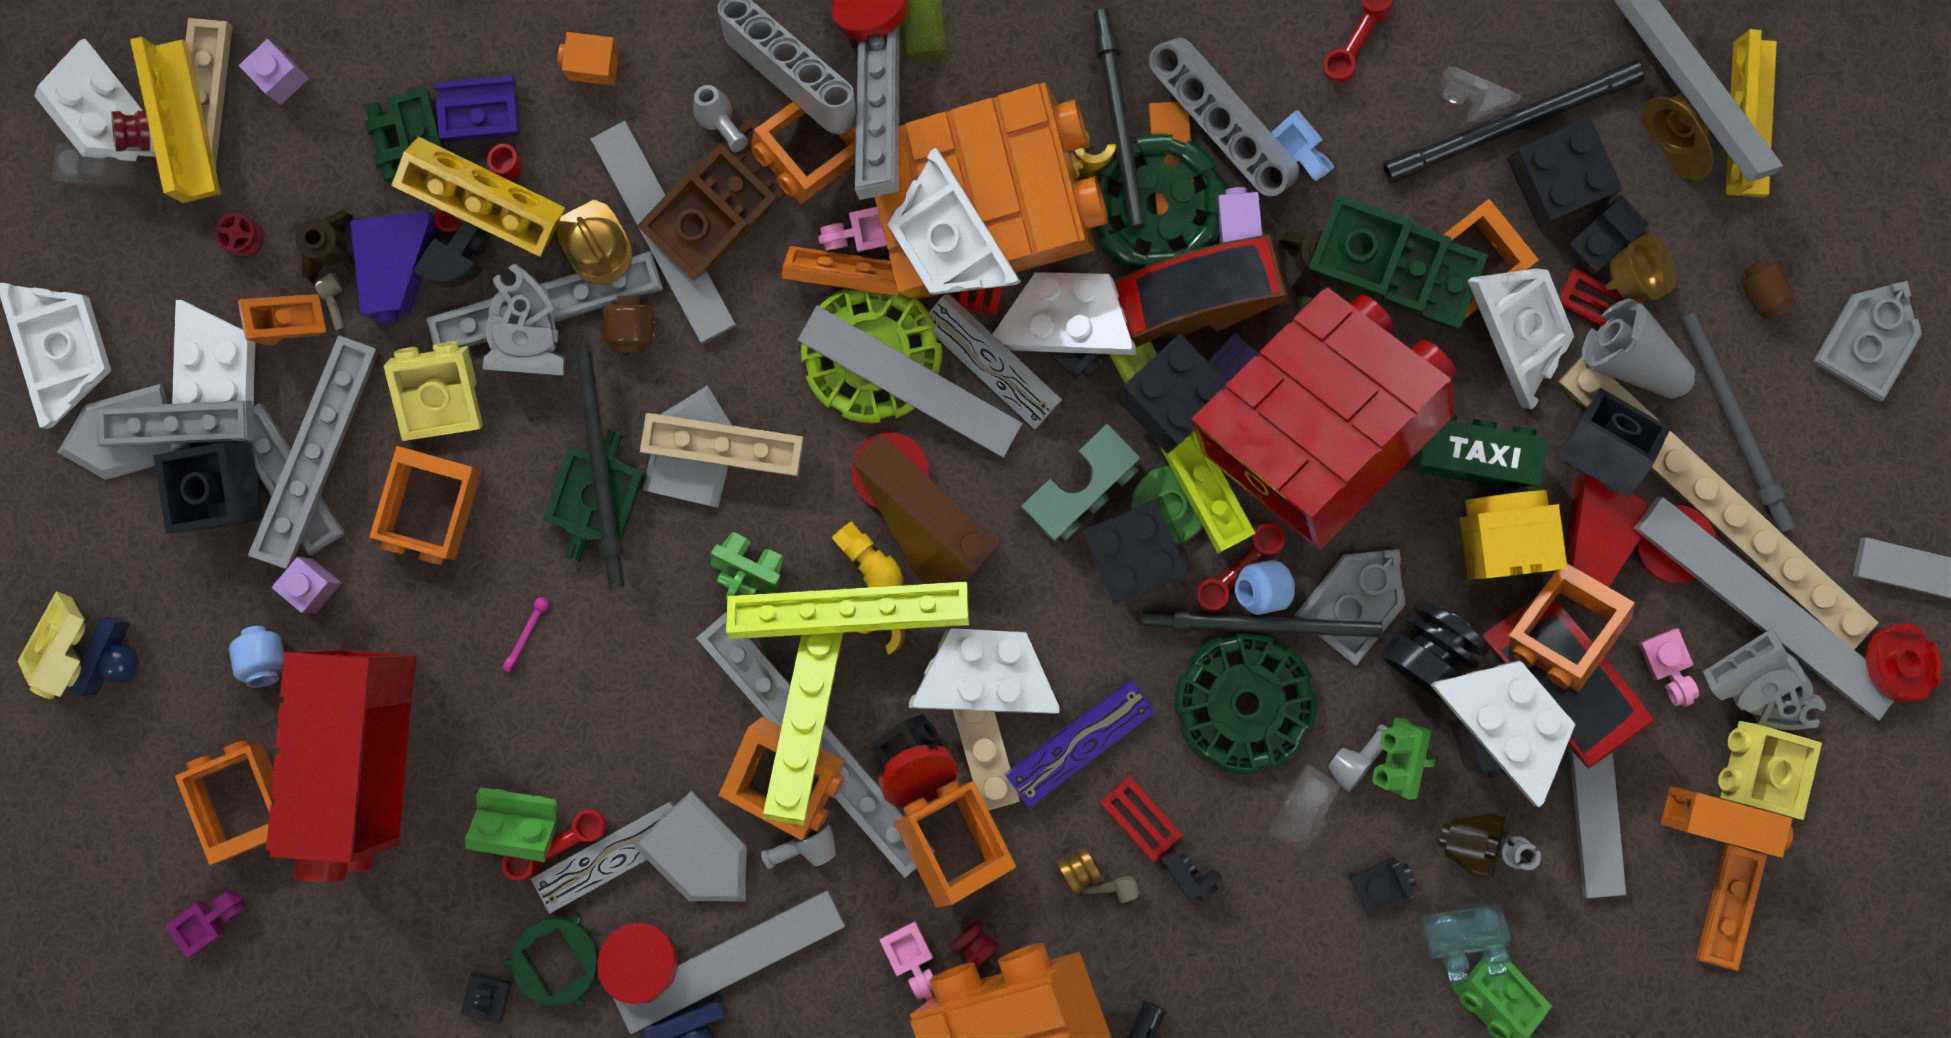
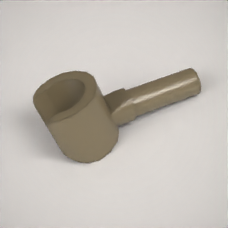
M328 273L317 280L315 288L329 308L334 329L339 330L344 328L335 295L344 291L345 288L337 274Z
M1124 876L1112 882L1088 884L1084 886L1082 894L1111 893L1116 891L1119 902L1124 903L1136 899L1139 890L1133 877Z

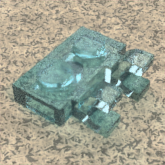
M1500 903L1421 916L1422 931L1431 959L1444 958L1451 984L1467 981L1465 970H1469V963L1465 953L1483 951L1490 977L1507 974L1505 964L1509 963V956L1505 947L1510 946L1512 937Z

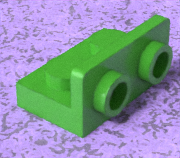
M480 787L476 794L477 810L465 837L466 849L545 862L558 823L557 801L543 796H531L507 792L501 789Z
M1497 947L1487 950L1466 978L1456 980L1451 986L1459 996L1462 1005L1469 1011L1474 1012L1485 1023L1488 1032L1494 1038H1529L1552 1007Z

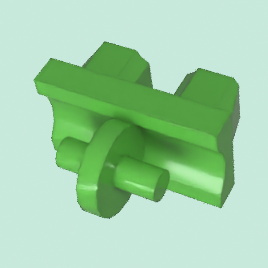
M732 532L722 546L715 545L711 552L712 561L710 567L721 572L717 583L729 588L726 600L727 596H738L739 594L755 595L757 590L765 594L776 593L779 587L783 556L770 549H765L759 561L755 563L745 558L751 542L747 538Z
M1394 718L1393 727L1383 729L1380 744L1382 749L1387 751L1385 764L1375 767L1373 783L1408 800L1417 799L1424 767H1434L1437 759L1434 754L1427 752L1431 730L1414 725L1405 718Z

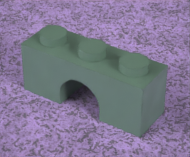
M1108 424L1077 453L1090 469L1091 478L1087 488L1078 493H1068L1061 490L1049 479L1021 506V509L1053 542L1059 536L1066 541L1082 526L1077 519L1087 509L1094 514L1110 499L1105 492L1116 481L1122 487L1139 471L1134 464L1140 457Z

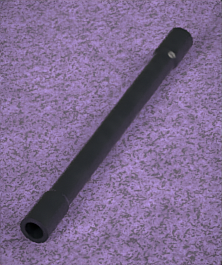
M1633 60L1606 71L1601 76L1422 149H1415L1382 163V167L1389 183L1393 184L1420 173L1429 166L1604 95H1612L1644 81L1643 68L1637 60Z

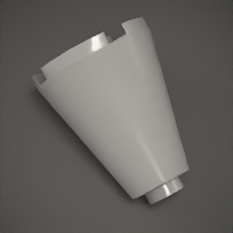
M1633 299L1617 302L1600 316L1607 319V323L1601 326L1598 331L1591 328L1582 347V360L1597 372L1669 399L1685 395L1694 385L1695 368L1647 308Z

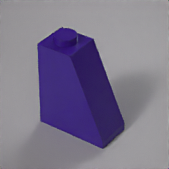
M430 211L350 221L360 314L374 319L375 324L398 323L399 316L410 315L422 280V277L413 272L432 240L436 237L438 231L434 219L435 215Z

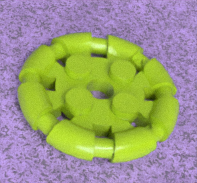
M844 288L832 294L820 304L821 308L939 375L942 363V343H937L934 331L937 327L929 317V311L918 299H910L899 293V296ZM867 302L869 312L854 316L852 306ZM892 306L903 312L898 322L885 316ZM925 319L928 325L923 326L921 322ZM919 334L922 347L910 349L907 336ZM801 343V362L806 363L808 376L805 378L814 395L828 409L832 406L843 413L842 417L861 423H881L880 419L894 415L897 419L915 409L891 394V400L876 404L873 392L883 391L881 388L833 362L835 368L823 371L821 359L825 356ZM845 382L850 387L857 389L851 399L840 393Z

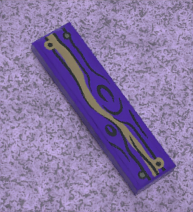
M1129 679L1004 773V775L1026 806L1031 807L1154 714L1155 711L1133 680Z

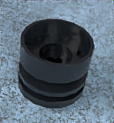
M1419 600L1413 609L1426 623L1408 616L1404 622L1416 635L1414 640L1395 634L1380 656L1393 669L1424 691L1443 701L1431 687V684L1438 680L1461 676L1454 669L1456 664L1476 670L1479 665L1478 661L1466 650L1485 657L1490 650V646L1475 632V629L1456 614L1424 600Z

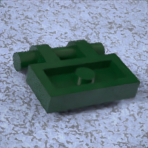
M426 87L388 97L391 113L383 115L380 103H370L365 106L368 117L365 125L368 135L373 137L377 152L373 156L376 168L381 169L384 182H393L397 172L396 165L400 163L404 151L418 136L445 149L443 141L439 139L438 120L431 93ZM396 128L400 146L392 148L388 132Z

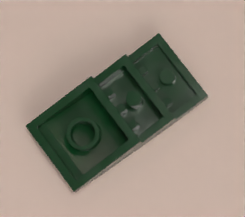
M1337 194L1308 270L1381 303L1459 332L1473 297L1468 280L1472 277L1481 276L1488 254L1450 242L1451 237L1413 225L1414 220Z

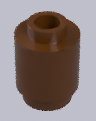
M1762 259L1743 270L1747 277L1742 279L1740 283L1759 314L1764 313L1767 320L1775 318L1797 305L1793 298L1796 293L1777 261L1768 264L1766 259Z

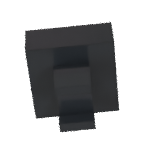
M472 973L469 978L461 1014L500 1023L503 1019L512 982Z

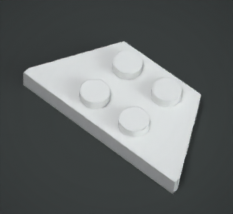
M86 39L80 40L37 86L35 98L82 157H114L118 160L136 161L138 155L156 157L151 133L150 151H141L137 147H128L125 151L121 152L115 151L111 111H121L124 115H134L137 111L143 110Z
M934 148L927 156L929 160L917 181L913 180L906 192L904 203L896 209L888 223L892 233L926 288L933 295L1018 284L1021 281L944 157L937 148Z
M1537 268L1472 277L1468 280V283L1518 402L1523 408L1533 409L1539 401L1534 395L1543 378L1551 379L1558 367L1560 356L1566 352L1574 338L1573 331L1549 271Z
M1035 272L992 334L1011 351L1136 355V347L1126 325L1127 319L1123 308L1120 306L1114 280L1109 274Z
M0 283V298L39 427L45 429L52 428L111 372L90 299L81 294L55 292L48 289Z
M176 300L172 404L253 401L254 405L255 342L245 340L243 329L209 314L188 302ZM171 444V449L176 451L191 448L189 444Z
M947 629L938 645V652L935 658L930 660L924 672L925 677L916 695H913L909 701V708L1059 713L1057 700L1026 632Z
M1515 661L1446 680H1438L1431 684V687L1534 806L1540 807L1545 801L1575 723L1521 661Z

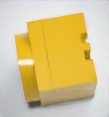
M1547 490L1465 500L1467 516L1460 518L1468 580L1567 569L1559 504L1549 505Z

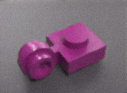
M231 889L211 902L215 908L213 911H210L206 903L201 901L195 903L166 924L165 927L186 959L190 958L225 934L217 920L221 917L223 922L226 923L246 910L242 904L245 899L241 893L236 895L234 890Z

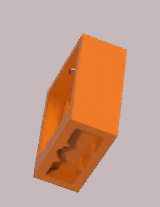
M792 102L754 129L751 150L756 160L762 166H769L776 174L777 182L784 193L790 197L794 196L802 204L855 165L856 126L847 133L838 134L848 147L806 176L773 138L774 135L806 113L795 102Z
M1490 199L1443 234L1451 237L1452 241L1475 223L1511 269L1508 272L1527 270L1539 261ZM1475 298L1471 300L1464 319L1479 308Z
M396 446L369 538L382 541L380 548L399 554H404L406 548L419 551L418 559L442 565L443 558L456 560L482 470ZM412 467L462 481L443 546L393 532Z
M1567 564V569L1556 570L1509 635L1508 650L1511 651V655L1515 660L1521 661L1525 666L1532 667L1534 665L1547 673L1548 679L1555 685L1563 689L1570 687L1579 693L1631 621L1635 602ZM1559 593L1608 621L1578 665L1528 636Z
M761 717L747 728L718 796L792 836L803 840L812 830L818 832L823 826L829 814V810L824 808L829 796L832 798L836 796L844 781V776L840 775L845 760L820 748L815 774L820 777L810 797L804 826L764 819L763 812L767 796L749 787V784L765 748L774 752L777 751L782 727Z
M247 739L223 748L224 756L212 760L210 755L197 758L186 763L187 771L175 775L209 865L225 861L267 843L268 824L227 841L202 779L249 760L267 809L270 812V805L275 804V799H271L273 768L263 743L249 745Z
M957 779L953 780L949 784L937 788L935 791L938 797L927 802L925 797H922L903 807L905 815L893 821L936 908L953 905L1016 868L974 781L959 785ZM955 801L985 861L947 883L918 821Z
M1669 787L1661 825L1783 858L1784 851L1789 848L1793 839V828L1791 827L1793 818L1685 789Z

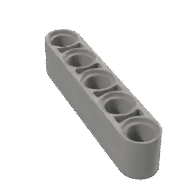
M721 0L717 8L723 37L731 48L825 130L834 134H843L851 131L856 126L857 113L853 88L844 78L752 0Z
M1183 38L1172 39L1159 44L1152 50L1149 63L1153 73L1260 193L1269 197L1277 196L1295 184L1299 176V167L1295 159L1188 40ZM1169 49L1174 51L1178 57L1177 67L1172 66L1168 61ZM1194 79H1198L1203 84V96H1199L1193 88ZM1220 108L1225 109L1229 113V125H1225L1220 120ZM1246 137L1252 139L1256 144V154H1251L1245 148L1244 142ZM1271 166L1276 167L1282 173V184L1272 179L1270 174Z

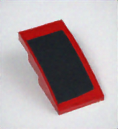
M1537 597L1482 635V638L1489 644L1490 650L1503 664L1517 661L1511 655V651L1508 650L1509 635ZM1555 599L1528 635L1578 665L1593 644ZM1605 657L1579 693L1570 687L1563 689L1555 685L1548 679L1547 673L1536 666L1527 667L1575 723L1567 746L1588 769L1654 723L1652 716Z

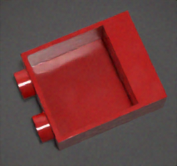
M1328 287L1322 290L1293 318L1294 321L1291 324L1288 323L1260 351L1257 357L1255 356L1225 385L1226 388L1220 390L1191 418L1202 454L1319 551L1454 416L1451 378L1456 374V369L1451 360L1431 342L1420 340L1410 349L1391 335L1390 332L1394 329V324L1387 312L1373 299L1365 295H1359L1349 304Z
M349 650L284 652L280 697H284V703L279 704L275 747L280 748L278 754H275L271 799H275V804L270 805L266 850L270 851V857L295 859V879L312 882L346 880L347 871L371 870L373 854L399 845L416 655Z

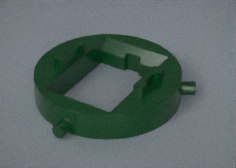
M576 914L573 919L550 917L536 922L520 935L513 948L511 959H504L503 966L511 967L517 986L531 1000L549 1006L563 1005L574 1001L577 1007L585 1003L581 995L592 985L596 978L599 950L590 931L580 924L583 918L580 915ZM559 928L586 974L552 994L525 948L535 943L539 936H546Z

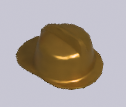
M1679 93L1673 98L1657 97L1649 100L1643 107L1641 116L1646 131L1658 142L1677 174L1692 181L1704 179L1711 172L1714 163L1713 150L1708 140V126L1683 93Z
M592 200L561 217L556 233L559 244L573 269L582 279L592 284L605 285L617 281L627 272L632 261V247L615 214L606 204Z
M1645 234L1633 240L1611 259L1610 273L1612 280L1605 288L1606 290L1617 289L1624 299H1633L1636 302L1647 299L1658 300L1670 293L1676 286L1677 272L1665 243L1653 234Z

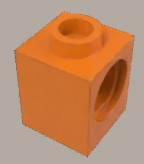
M567 32L565 44H560L558 49V67L562 68V72L568 80L615 86L620 47L613 37Z

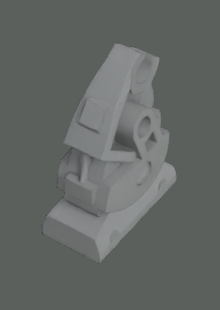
M513 264L508 267L516 275V282L513 285H506L502 281L500 274L493 278V282L499 292L493 297L489 306L486 338L491 351L484 356L482 369L564 375L566 373V356L554 351L556 349V342L559 341V329L555 327L553 310L556 307L550 298V293L543 284H540L527 271L517 264ZM507 301L509 305L504 316H500V308Z
M1773 628L1703 671L1709 687L1715 696L1720 700L1732 697L1741 711L1745 709L1754 715L1759 725L1782 730L1816 728L1820 724L1816 713L1807 714V711L1813 708L1821 711L1826 709L1823 699L1813 694L1812 683L1807 675L1804 674L1799 662L1785 651ZM1799 686L1801 687L1800 692L1795 690Z

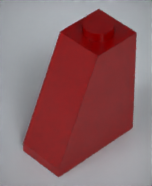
M1578 472L1575 478L1565 548L1567 564L1609 587L1642 537L1633 528L1650 505L1634 494L1628 498L1622 493L1612 492L1604 487L1601 481L1585 472Z

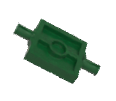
M607 430L604 444L618 539H623L645 471L625 465L616 458L624 435ZM568 446L543 521L560 526L569 534H572L564 557L581 562L587 540H602L590 453Z

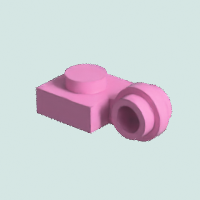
M877 207L850 212L851 229L844 230L843 223L820 227L821 235L818 236L819 244H824L825 251L847 247V239L854 237L857 252L887 246Z
M1674 628L1638 643L1653 680L1669 676L1671 683L1666 684L1665 688L1671 703L1674 706L1682 705L1683 707L1692 705L1694 699L1699 697V690L1690 676L1683 677L1679 672L1694 665L1679 629Z
M914 921L880 938L881 945L896 976L910 969L912 970L914 976L909 978L908 981L917 1000L926 998L928 1001L933 998L934 993L929 980L934 977V974L930 968L923 971L920 967V964L932 959L933 955L917 922Z

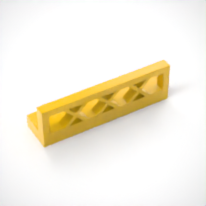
M1749 29L1733 42L1731 97L1771 148L1777 41L1761 40L1762 30ZM1727 155L1725 195L1766 197L1769 195L1770 176L1749 182L1731 157Z
M143 37L130 39L163 193L182 203L220 195L221 191L188 44L183 40H177L155 46Z

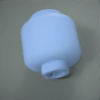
M1271 560L1251 564L1244 567L1239 574L1235 584L1236 597L1239 603L1252 614L1262 615L1284 610L1292 603L1295 595V580L1290 570L1282 562Z
M252 626L243 629L241 636L235 638L229 646L234 677L241 682H245L247 687L251 688L265 687L276 683L283 672L285 652L280 635L272 631H266V628L263 626Z

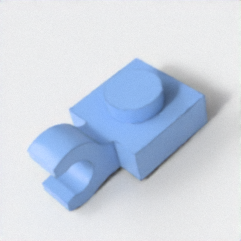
M1298 110L1293 112L1271 132L1295 159L1296 163L1301 162L1315 181L1321 177L1323 178L1334 168L1332 162L1315 148L1323 139Z

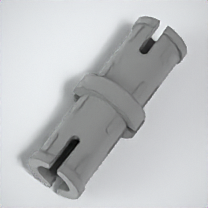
M1509 835L1501 837L1498 851L1499 858L1509 867L1533 870L1541 861L1540 851L1535 850L1536 846L1532 845L1526 838Z

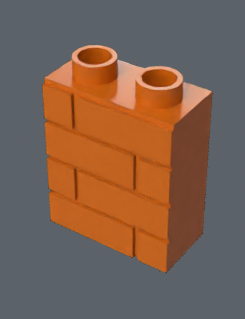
M1038 83L998 95L995 98L991 97L958 107L949 112L945 111L905 123L902 126L899 125V192L875 197L899 293L918 300L939 295H933L928 291L888 226L896 209L904 203L906 192L913 180L917 181L929 160L927 156L934 148H937L944 157L1015 273L1095 251L1090 228L1108 224V216L1097 178L1091 177L1078 181L1070 151L1089 146L1083 117L1076 99L1058 104L1057 98L1047 84Z
M1044 943L1029 945L1001 957L998 960L1001 974L980 979L976 965L972 962L950 968L935 975L929 980L935 996L910 1014L912 1019L910 1023L916 1038H1111L1080 952L1050 960Z

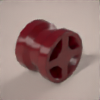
M111 111L115 151H125L128 147H137L141 151H150V132L146 111H137L134 115H124L121 111Z
M239 213L225 215L218 221L215 228L217 243L223 249L240 257L254 255L260 250L264 241L262 228L255 221ZM242 238H245V240L240 242L239 244L238 241H240Z
M977 920L966 928L962 934L957 936L951 942L949 948L953 953H959L965 959V964L973 962L977 968L998 948L999 943L994 938L986 936L983 932V925Z

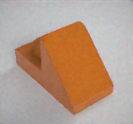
M319 294L251 298L238 301L244 336L247 341L271 346L285 338L320 336L326 332Z

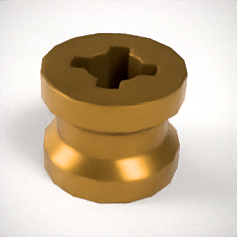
M1084 845L1077 849L1076 855L1070 858L1062 857L1057 860L1075 896L1083 892L1084 886L1090 883L1098 884L1103 881Z

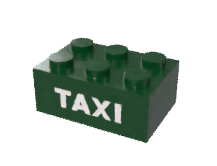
M1454 414L1405 464L1404 469L1405 471L1523 491L1539 487L1542 484L1549 438L1536 436L1537 430L1529 427L1513 426L1512 430L1497 429V422L1490 420L1473 419L1472 423L1457 422L1458 416Z

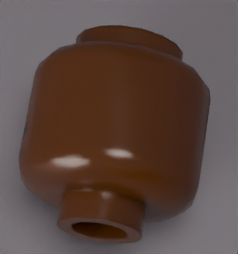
M617 296V304H609L603 308V341L608 345H612V351L644 352V346H648L654 341L653 308L648 305H641V297Z

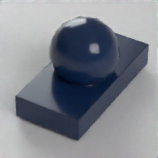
M102 617L80 662V674L74 685L69 687L70 691L81 696L97 695L105 679L113 683H122L134 676L139 666L137 654L130 647L121 644L131 622L119 617Z
M720 996L649 1025L643 1035L645 1038H713L712 1031L707 1024L723 1018L728 1008L724 998Z

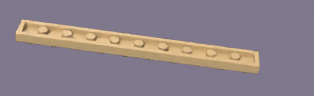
M1582 356L1557 382L1584 409H1586L1598 389L1602 388L1657 419L1613 377L1591 369L1582 360ZM1669 431L1650 470L1691 508L1698 510L1707 518L1711 526L1786 596L1854 650L1879 622L1676 435Z

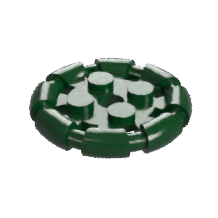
M1151 133L1134 137L1135 141L1132 142L1134 159L1142 156L1146 165L1136 170L1146 227L1140 230L1130 229L1117 148L1112 160L1104 167L1095 171L1094 175L1097 176L1108 216V224L1095 227L1101 239L1098 243L1117 263L1126 268L1128 265L1141 269L1162 260L1217 243L1220 237V232H1218V196L1226 195L1227 188L1225 181H1220L1215 171L1217 165L1214 160L1197 144L1189 140L1187 143L1172 139V134ZM1166 154L1181 158L1178 169L1163 165ZM1201 176L1206 189L1195 193V186L1190 180ZM1111 182L1122 185L1119 198L1107 194ZM1155 193L1165 195L1169 201V208L1162 215H1154L1146 207V200ZM1196 211L1207 214L1204 226L1192 224ZM1120 215L1122 223L1126 228L1114 232L1109 220ZM1180 236L1185 247L1173 252L1168 242ZM1137 239L1151 244L1148 254L1133 250Z
M1235 632L1234 637L1223 640L1219 636L1198 649L1188 660L1191 664L1185 675L1180 674L1175 691L1174 705L1175 713H1179L1183 726L1180 728L1181 734L1197 756L1203 761L1207 758L1218 764L1217 769L1239 775L1257 774V770L1267 767L1274 770L1291 760L1302 749V740L1308 731L1312 732L1317 715V693L1312 692L1309 679L1312 678V675L1300 656L1289 646L1284 648L1275 643L1274 637L1256 632ZM1239 652L1243 664H1234L1229 667L1226 655ZM1265 656L1277 662L1273 672L1260 666ZM1205 671L1216 676L1209 689L1198 684ZM1294 683L1297 697L1286 700L1282 686ZM1243 692H1251L1257 699L1255 711L1248 715L1241 714L1236 708V699ZM1206 706V713L1210 721L1198 723L1195 709ZM1285 717L1294 722L1287 736L1278 731ZM1220 734L1232 740L1231 745L1226 751L1215 745ZM1264 740L1266 751L1253 755L1250 743Z

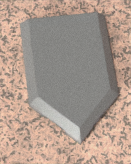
M1908 281L1852 294L1815 356L1813 363L1871 398L1884 401L1922 335L1919 320L1915 319L1909 297L1912 295Z
M158 384L86 404L57 453L104 480L155 467L154 455L176 451L171 449V444L98 447L97 407L167 404L163 385Z
M708 385L660 414L733 426ZM651 454L642 490L719 508L729 466Z
M1400 549L1342 555L1294 616L1296 618L1382 622L1384 632L1406 605L1400 570ZM1317 635L1355 666L1378 639L1373 637Z
M692 790L633 845L688 901L746 902L747 845Z

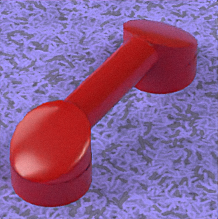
M1362 0L1364 14L1344 49L1331 51L1325 57L1324 73L1330 81L1346 83L1354 78L1356 73L1355 59L1375 23L1386 18L1391 12L1393 0Z
M499 144L490 150L487 156V164L493 173L512 182L515 181L522 170L520 154L508 144ZM439 208L434 218L436 226L445 234L451 236L455 235L464 221Z
M1273 523L1260 525L1253 535V546L1219 580L1207 579L1200 584L1197 590V599L1201 607L1212 612L1223 609L1228 603L1229 591L1235 586L1239 574L1244 567L1259 563L1264 557L1270 558L1280 553L1285 543L1283 530Z
M587 809L580 811L573 819L572 829L552 840L546 860L581 841L596 842L600 840L606 832L604 816L596 810ZM504 855L502 870L509 879L526 880L538 872L540 864L543 862Z

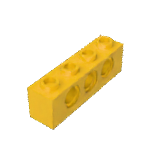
M419 136L404 151L391 185L539 257L550 243L565 210V207Z

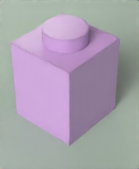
M269 39L265 40L239 65L265 94L280 105L309 79Z
M1237 187L1226 189V195L1218 196V232H1220L1218 244L1262 236L1258 192L1247 193V188Z
M297 557L271 588L301 613H317L342 583L313 558Z

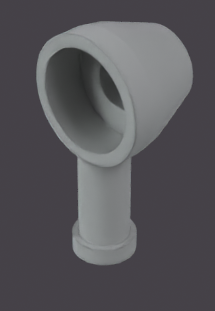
M704 85L698 88L693 101V114L697 123L705 129H718L733 152L743 150L748 144V139L739 132L730 120L733 115V108L728 97L712 85Z
M1380 724L1377 727V732L1360 753L1342 748L1329 764V770L1339 785L1350 793L1357 786L1374 760L1382 752L1380 740L1383 729H1387L1386 726Z
M824 822L819 832L809 838L808 835L803 840L795 837L793 840L773 849L761 851V857L766 868L772 869L776 864L799 854L804 856L813 866L822 865L836 856L833 831L829 823Z

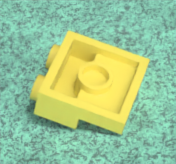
M446 341L433 345V352L420 354L417 347H408L395 351L394 358H390L386 362L384 370L402 441L481 429L483 423L474 389L477 381L468 346L458 347L456 341Z
M57 591L18 659L28 685L31 686L30 690L47 699H54L55 695L61 697L66 686L72 687L81 671V665L72 645L75 646L80 641L85 630V623H83L85 619L72 597Z
M1739 721L1738 727L1728 737V747L1731 750L1728 767L1724 768L1719 774L1718 784L1722 789L1720 798L1804 820L1822 743L1763 725Z

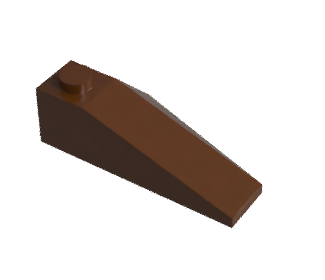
M880 433L852 462L911 570L926 584L962 582L1000 544L986 529Z

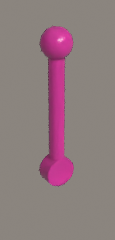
M539 597L534 601L535 610L511 655L506 659L503 670L509 673L512 672L518 660L517 658L541 613L549 608V601L544 597Z

